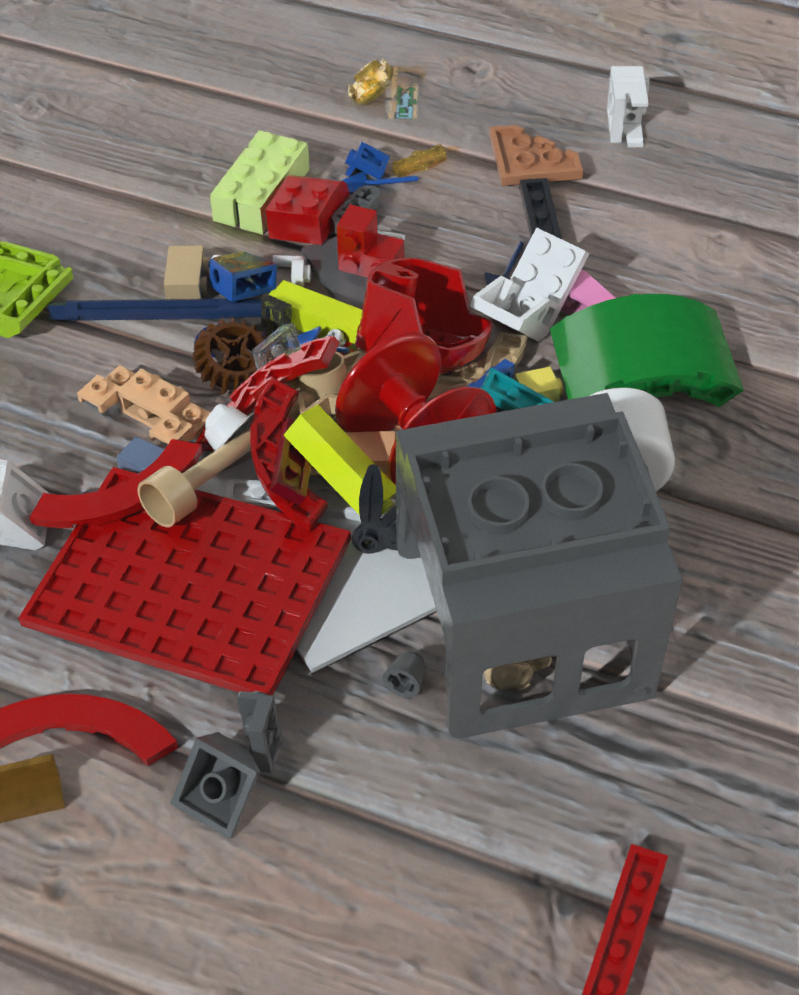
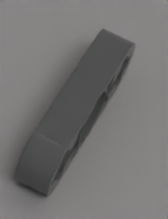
M371 185L359 187L333 213L332 232L337 235L336 226L350 204L377 210L381 206V190Z

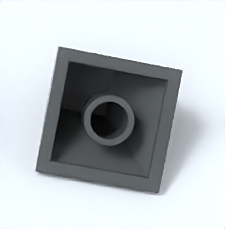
M216 732L196 737L170 804L225 837L232 839L259 776L260 769L246 747L223 734Z

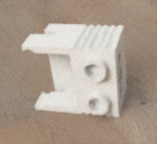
M611 66L607 102L611 143H621L622 137H626L627 147L644 146L641 119L642 115H646L648 107L649 77H644L643 66Z

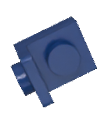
M361 141L357 150H350L344 162L348 165L345 175L350 177L354 169L358 168L376 179H381L390 156Z

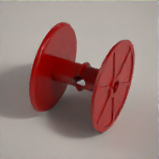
M410 332L393 336L381 342L354 365L339 390L335 405V415L339 426L345 432L392 431L395 429V425H399L403 430L496 413V406L491 395L485 390L469 386L449 390L426 402L440 375L441 354L432 338L422 333ZM396 440L392 446L388 462L390 479L395 485Z

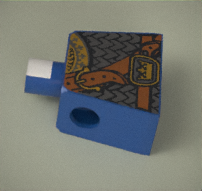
M242 251L222 256L214 255L209 261L211 287L231 302L270 293L276 289L277 263Z

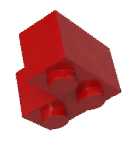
M351 204L348 206L336 226L338 269L340 271L368 277L369 272L380 264L393 259L405 258L403 239L377 233L376 210Z

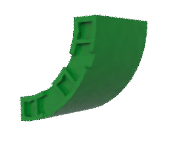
M632 294L591 305L570 316L564 317L560 322L549 328L568 400L590 396L607 389L633 388L645 391L654 397L672 396L674 391L688 392L689 397L701 399L721 407L744 391L716 310L694 299L670 294Z

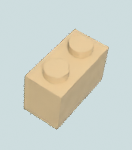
M203 246L168 247L164 278L166 299H203V294H208V278L205 275H210V258L204 256Z

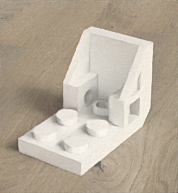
M536 228L510 280L503 276L498 277L476 293L469 306L540 342L550 332L549 328L553 326L589 253Z
M0 459V545L37 550L45 546L47 527L32 525L29 517L42 494L49 492L11 462Z

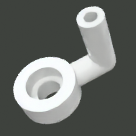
M273 255V262L277 263V267H292L291 281L293 284L305 288V282L311 281V265H307L306 257Z

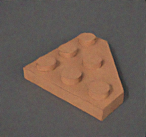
M518 125L489 127V137L501 186L519 185L520 180L547 178L548 182L582 179L583 168L577 152L570 149L566 152L555 147V142L539 135L532 137L525 134L524 128Z

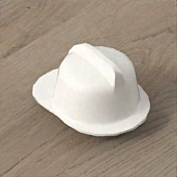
M218 404L206 419V430L204 433L205 438L214 451L243 432L247 423L253 417L254 412L247 416L234 407Z

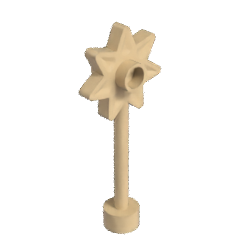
M358 350L343 356L336 351L328 368L308 372L287 382L286 385L299 391V398L290 410L288 417L295 420L300 414L317 404L329 416L335 414L336 399L341 385L348 373L365 353ZM250 427L184 473L171 466H164L140 482L138 485V496L148 515L159 525L171 527L193 512L197 507V498L194 490L251 451Z

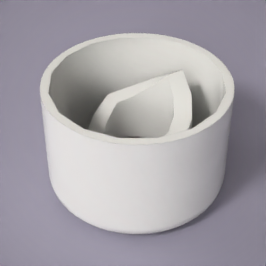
M613 388L592 394L608 393L615 412H624L654 489L657 492L670 479L675 466V456L663 405L653 395L633 388Z

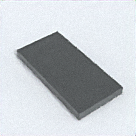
M337 236L325 240L323 245L312 244L301 248L302 256L306 257L308 265H311L312 271L331 298L359 309L363 308L368 277L338 269Z

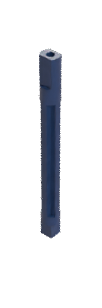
M227 298L67 300V302H50L48 305L49 320L68 321L231 319L232 317L238 319V317L270 316L267 299H241L233 302Z

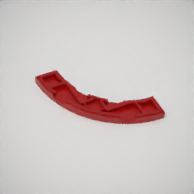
M328 336L302 344L301 350L289 356L286 353L281 354L245 380L229 396L232 401L227 407H234L248 415L255 408L261 392L272 377L286 384L308 372L328 368L340 342L334 336ZM204 427L196 444H201L203 451H214L205 438L206 428Z
M272 377L257 400L250 427L252 461L257 477L275 505L296 524L310 532L328 509V502L317 496L309 488H307L306 498L300 505L270 491L282 424L286 421L290 410L299 398V391Z
M171 439L165 450L146 469L131 479L104 490L78 495L43 493L29 517L31 524L50 528H73L76 524L93 522L94 525H99L136 513L144 509L138 496L139 483L164 466H171L184 473L199 460L203 453L202 445Z
M55 694L22 700L0 708V749L12 742L43 733L46 729L52 728L106 734L136 754L147 767L178 748L177 740L152 717L125 703L105 697L85 694Z

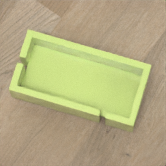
M258 131L248 144V148L244 149L210 194L213 221L236 227L238 221L235 202H237L240 229L263 235L268 228L265 209L284 180L289 175L305 176L310 169L308 143L269 132Z

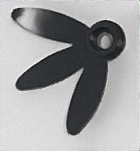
M371 464L368 467L362 481L359 495L361 524L352 534L353 546L358 551L366 554L379 552L383 547L398 551L396 547V505L380 518L383 507V483L380 469L375 464Z

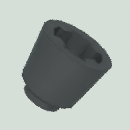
M412 651L399 654L383 674L385 686L394 694L404 698L416 696L420 691L426 672L424 659L421 655Z

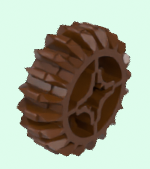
M233 317L229 320V323H225L221 318L217 322V326L210 323L206 331L202 330L193 348L192 360L195 363L196 373L201 374L202 383L211 381V390L220 387L222 395L227 390H231L233 393L252 374L275 359V351L272 350V340H266V331L257 332V324L249 327L245 319L240 324L236 323ZM211 354L215 355V359L221 363V366L214 361Z

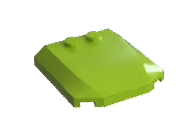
M0 242V336L11 338L21 333L73 280L72 268L68 267L65 269L60 264V259L53 254L9 242Z

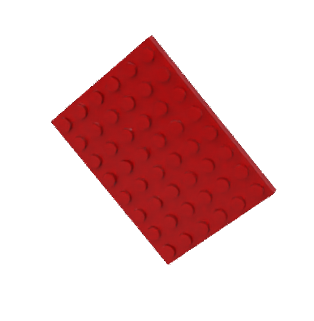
M112 467L98 491L125 482L138 473ZM196 489L194 490L197 498L196 509L171 527L159 525L148 515L145 509L118 520L94 525L93 522L77 524L18 617L21 626L232 691H260L273 696L351 541V532L319 522L309 532L282 512Z

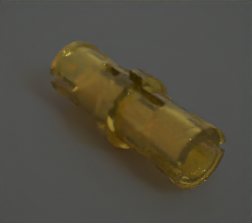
M442 144L423 151L416 150L406 158L393 161L392 170L397 177H403L416 171L423 172L427 167L447 160L446 150L442 147Z

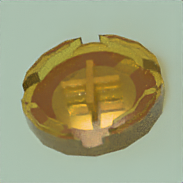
M381 59V62L378 60L371 61L360 69L354 77L356 82L353 86L350 84L348 87L350 99L356 105H364L376 99L386 89L393 77L391 65L385 59Z

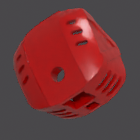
M399 258L386 261L369 272L362 308V318L358 325L355 347L366 354L372 348L393 336L410 332L422 333L432 338L440 350V375L463 367L484 351L491 335L492 321L470 311L460 269L419 258Z

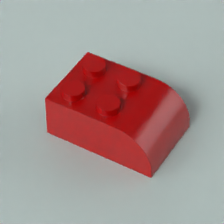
M289 175L265 209L269 238L323 245L332 229L333 213L350 197L346 182Z

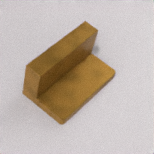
M44 755L0 766V823L65 808L61 778L54 755Z

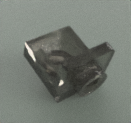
M271 295L262 298L261 326L258 327L257 332L266 331V340H272L273 346L291 337L292 305Z

